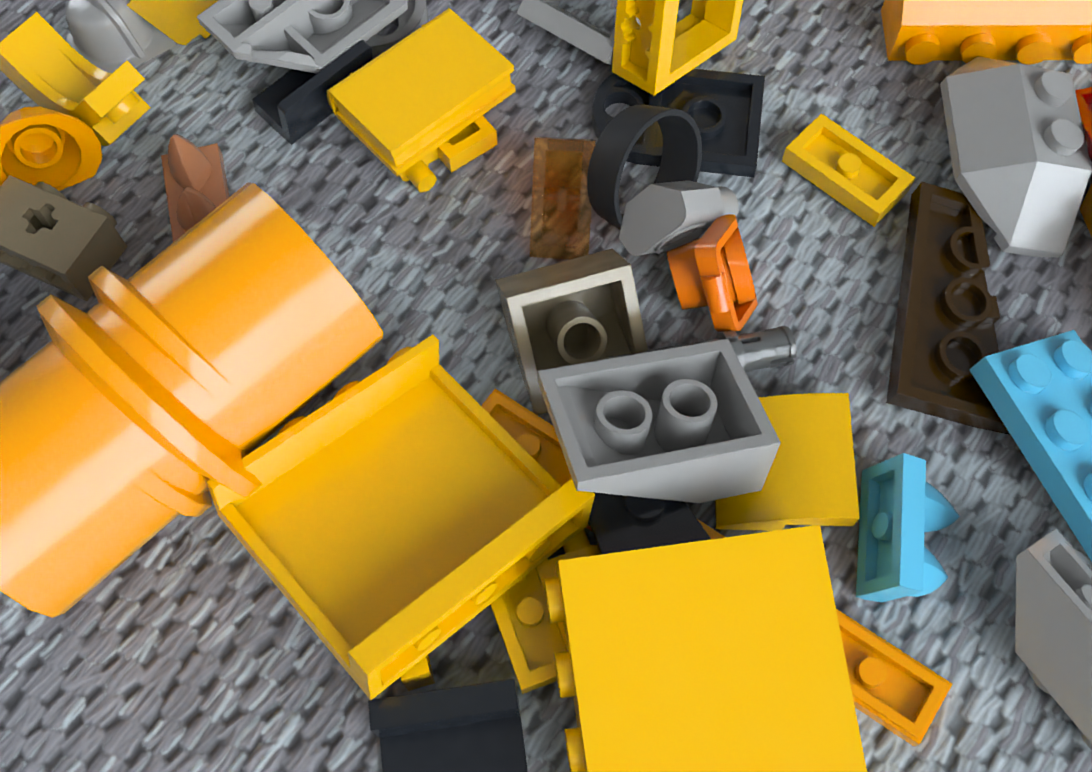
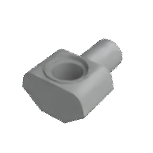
M689 180L650 184L626 203L618 239L626 250L634 256L667 253L671 249L697 239L718 217L733 214L737 217L739 206L737 197L727 187H715Z

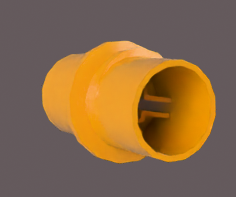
M246 183L129 279H125L113 271L100 266L88 276L98 304L87 313L52 294L36 305L52 341L0 382V591L27 609L51 618L67 612L179 514L199 517L212 506V496L206 482L209 479L243 497L250 496L262 484L254 474L244 468L242 458L257 448L383 339V331L373 314L348 281L304 230L255 183Z

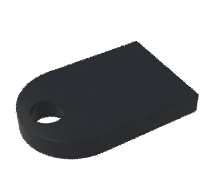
M693 69L653 96L613 73L602 82L595 93L592 105L593 130L598 139L608 123L614 118L607 114L605 110L615 103H624L629 106L649 105L682 110L691 115L700 131L702 141L701 172L754 178L757 168L765 76ZM657 121L650 125L638 138L629 153L627 162L660 167L663 138Z

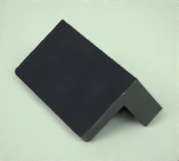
M361 40L317 74L291 69L252 99L255 111L291 145L333 113L327 98V90L348 77L350 73H354L373 60L372 48L364 40Z
M515 679L368 700L370 731L380 738L382 772H528Z

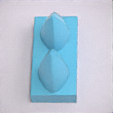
M902 453L862 470L856 584L857 598L886 602L906 596L919 597L932 593L947 580L948 576L942 565L924 546V532L938 531L946 528L960 516L943 494L926 481V460Z

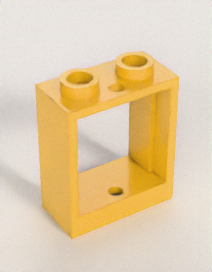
M617 0L612 72L655 96L737 39L743 0H692L691 14L677 22L679 0ZM636 17L640 20L641 26L637 23Z

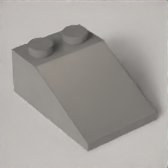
M729 339L540 370L537 374V382L576 491L703 503L762 490L781 444Z

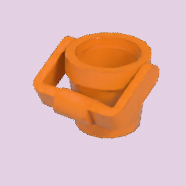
M728 214L714 220L701 238L667 251L671 274L682 310L708 306L714 328L718 332L729 330L741 331L758 305L748 260L738 229L737 218L733 214Z

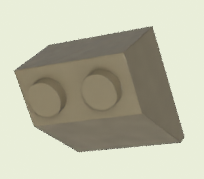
M613 249L495 280L509 337L533 412L536 415L548 412L537 382L538 371L605 360L607 356L634 354L648 350L631 264Z

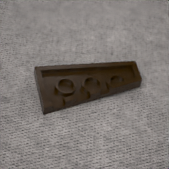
M921 182L911 194L886 403L974 428L1010 435L970 372V369L982 358L999 352L994 323L1000 319L997 298L996 296H991L987 288L985 270L991 265L983 221L963 193Z

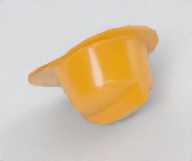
M35 106L23 107L13 111L0 122V187L11 175L34 186L38 182H44L61 191L96 175L102 161L101 143L93 129L79 118Z

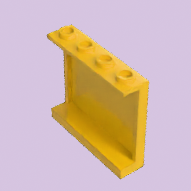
M433 334L414 347L400 349L389 359L385 366L362 381L357 380L346 384L336 393L331 401L306 417L300 416L292 419L280 429L277 436L243 457L244 468L254 474L262 484L250 496L243 497L212 479L206 481L218 516L370 700L375 698L586 528L595 497L593 492L576 491L572 478L561 486L439 364V340Z
M820 524L558 560L555 565L557 578L544 579L550 623L563 622L567 647L566 652L554 653L560 699L573 697L577 727L564 729L570 772H867Z

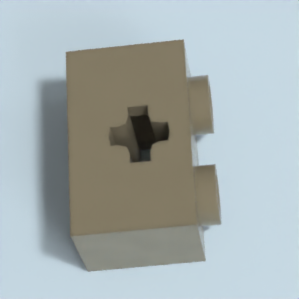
M9 175L0 187V263L88 301L94 293L88 276L100 266L111 270L127 248L126 243L115 229L117 225L116 220L103 208L93 203L86 202L81 206L69 201L60 191L47 183L38 182L34 186Z

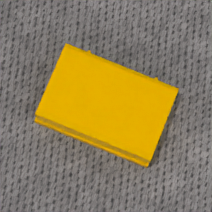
M448 8L328 89L327 98L335 116L397 177L515 93V85L511 83L510 75L514 71V65L453 10Z

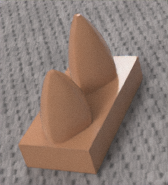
M174 134L171 137L168 145V154L161 155L173 242L229 198L223 155L218 144L197 147L190 140L178 134Z

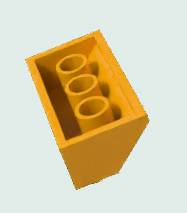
M884 0L881 8L888 61H908L914 65H923L932 61L962 60L968 63L979 56L996 60H1018L1020 63L1028 65L1044 60H1074L1078 64L1092 63V0Z

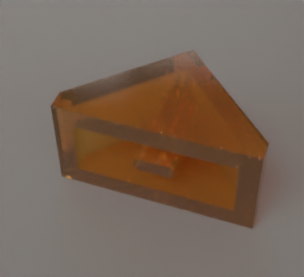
M535 136L530 257L571 260L589 255L593 208L588 197L587 174L596 140Z

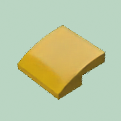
M807 393L758 397L781 444L761 491L715 500L716 529L776 531L783 530L785 525L820 524V526H854L859 520V506L849 393Z

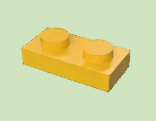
M822 113L785 148L782 158L784 164L873 227L909 192L915 180L914 176Z

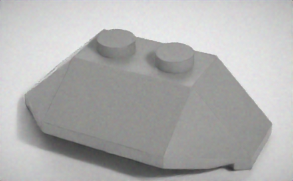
M219 0L199 14L197 18L199 23L235 59L317 74L359 41L364 40L366 42L407 11L408 0Z
M977 56L946 76L940 84L954 180L978 216L997 233L993 238L1002 252L1032 257L1059 258L1063 255L1092 172L1072 74Z
M1055 528L1016 556L1015 653L1028 667L1029 674L1037 686L1050 694L1078 727L1083 741L1092 750V562L1084 553L1071 548L1072 544Z

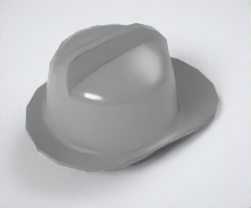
M68 0L66 4V21L70 33L67 35V40L80 55L103 71L113 73L126 61L135 67L176 46L175 41L127 6L130 0Z

